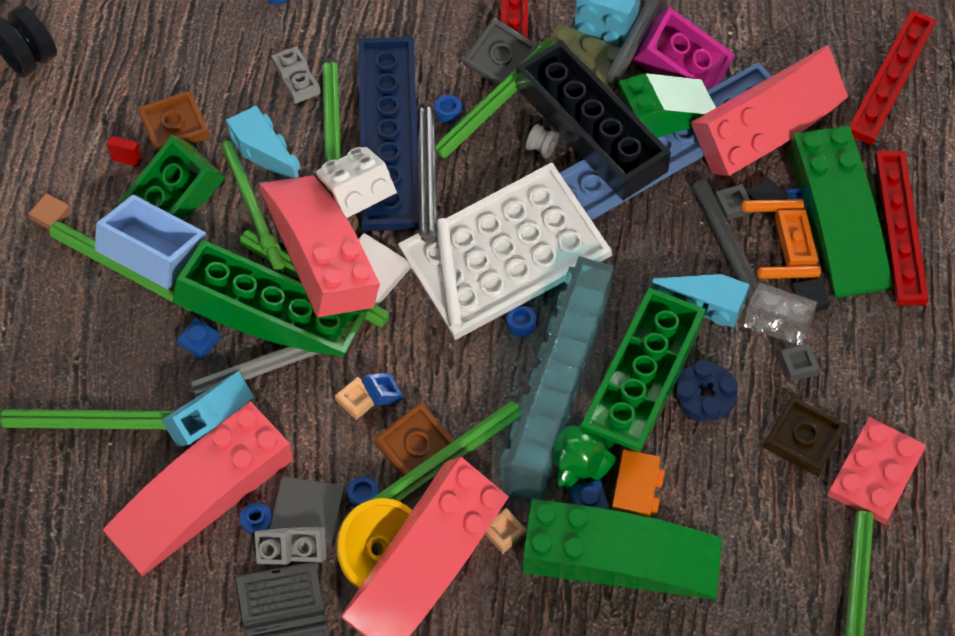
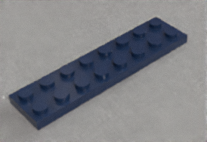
M414 37L358 39L360 147L369 148L385 162L397 191L394 195L361 211L362 231L419 229Z

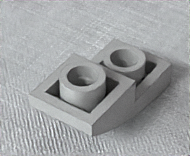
M297 46L271 56L276 70L295 104L321 94L319 84L309 71L307 61Z
M325 527L279 528L255 532L257 564L287 565L291 561L323 562L327 559Z

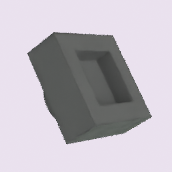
M743 184L715 192V197L727 221L753 213L741 210V203L743 201H750Z
M810 343L780 351L779 357L789 382L819 374L820 367Z

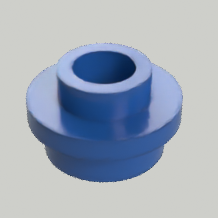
M262 503L249 504L241 511L240 523L242 528L248 533L255 534L258 530H267L271 525V511ZM254 514L261 515L259 520L253 521L250 519Z

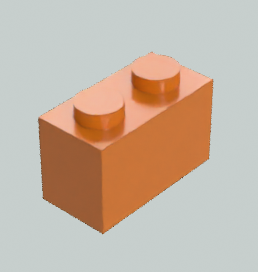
M623 450L612 510L649 518L650 516L657 517L660 498L654 497L655 487L662 488L665 469L659 468L660 456Z

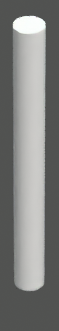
M442 218L436 221L449 322L451 329H460L462 327L449 226L448 220Z

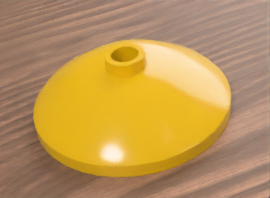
M372 499L356 506L343 520L337 536V556L343 573L356 588L359 589L412 512V509L407 505L393 499ZM373 544L379 549L378 555L372 553L371 548Z

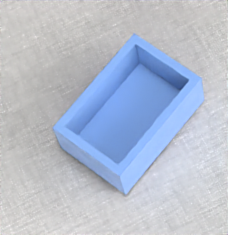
M132 195L96 223L95 251L168 290L176 283L178 276L201 241L205 240L206 232Z

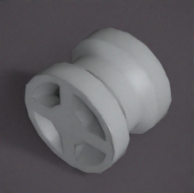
M536 124L528 136L526 150L540 152L542 157L549 158L556 147L559 133L554 130H544L542 125Z

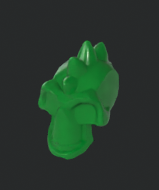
M572 425L564 428L559 434L552 452V459L559 468L558 485L564 486L565 489H570L578 479L591 477L593 480H600L616 463L615 455L608 451L615 442L580 429L581 426Z

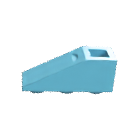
M257 106L226 120L229 137L242 157L285 179L299 177L298 170L301 169L297 157L294 154L290 155L288 153L284 138L280 133L275 134L271 119L267 114L262 115Z
M722 274L654 278L651 288L706 309L705 318L712 320L718 325H727L734 328L746 301L750 284Z
M237 371L161 421L177 447L189 445L222 423L253 399L254 396L240 372Z

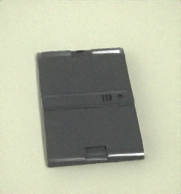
M306 562L236 576L245 636H329L316 562Z

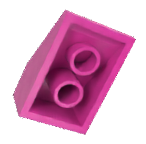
M669 6L653 20L632 61L650 74L700 79L706 89L709 90L721 83L735 54Z

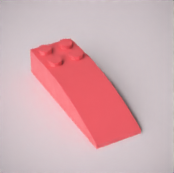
M824 46L695 119L691 124L711 173L730 176L792 139L794 133H801L837 107L848 95L830 47Z
M312 175L259 183L260 192L317 318L374 308L380 283L348 219L317 178Z
M250 401L168 465L103 529V532L137 572L144 576L293 461L290 443Z
M462 457L445 462L340 617L363 636H410L463 567L509 496Z

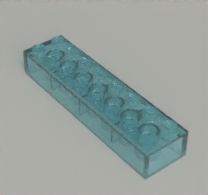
M579 256L575 267L570 266L565 280L567 287L565 292H560L556 309H558L557 316L551 317L547 334H550L547 343H542L538 355V360H540L538 369L533 368L530 376L529 386L531 388L529 395L524 394L519 412L522 413L519 422L514 421L511 429L510 440L512 442L510 449L505 448L501 457L500 467H502L499 480L504 482L503 492L507 495L530 502L532 499H542L554 463L552 459L554 445L559 434L566 428L610 299L613 265Z

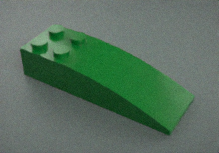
M850 126L794 133L788 155L798 186L802 188V198L805 206L808 208V217L834 298L892 290L893 284L875 203Z
M205 240L201 241L178 276L172 301L204 317L251 336L288 347L340 357L345 356L367 315L366 311L358 310L317 318L302 283Z
M649 287L580 429L641 452L697 339L706 309Z
M532 499L522 573L716 600L722 538L685 526L631 513Z

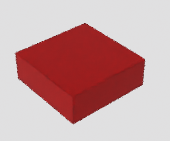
M110 136L107 146L112 161L139 167L142 156L138 142Z

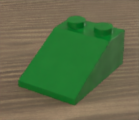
M646 73L619 81L621 101L656 137L693 128L692 121L716 108L700 79Z
M171 135L120 199L119 203L121 204L130 196L135 195L182 220L206 202L226 177L190 143Z

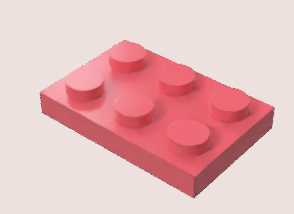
M869 417L827 496L857 511L872 512L875 520L886 525L926 445Z

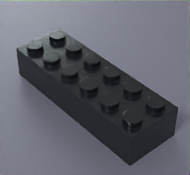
M563 40L517 66L516 88L623 201L668 172L671 151Z

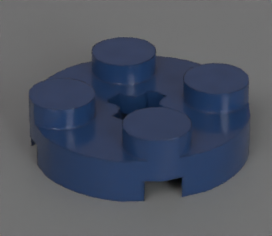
M699 360L695 365L687 367L680 374L676 384L677 403L681 411L693 420L699 422H706L707 419L712 420L717 418L716 421L721 420L731 413L736 404L738 382L724 367L711 363L708 360ZM700 388H711L712 393L715 395L707 394L703 397L700 395L702 391Z

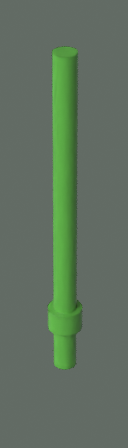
M229 140L224 141L221 145L261 239L259 245L265 256H268L273 270L280 271L284 268V263L279 254L280 246L275 236L271 235L233 143Z

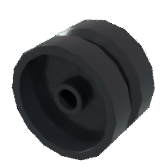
M22 4L9 11L8 20L0 18V55L16 74L26 77L36 70L37 62L45 64L57 56V49L51 35L40 19L27 6Z

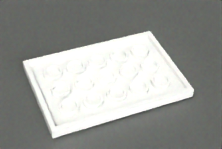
M553 163L536 170L446 218L449 226L462 327L460 329L450 328L438 233L434 241L424 242L421 240L419 233L398 244L401 253L408 261L412 271L455 340L612 256V250Z

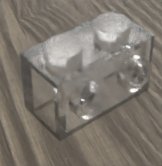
M759 283L748 304L744 327L802 345L812 325L817 301Z

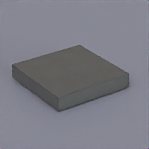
M494 17L464 58L463 65L498 86L539 45Z
M282 476L270 529L325 527L326 547L332 548L345 491L344 485Z

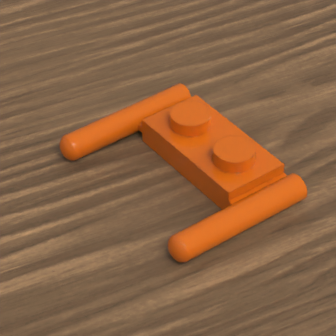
M802 199L750 200L741 203V210L743 212L776 213L774 217L786 266L760 267L756 272L759 279L820 277L821 269L817 265L818 257Z

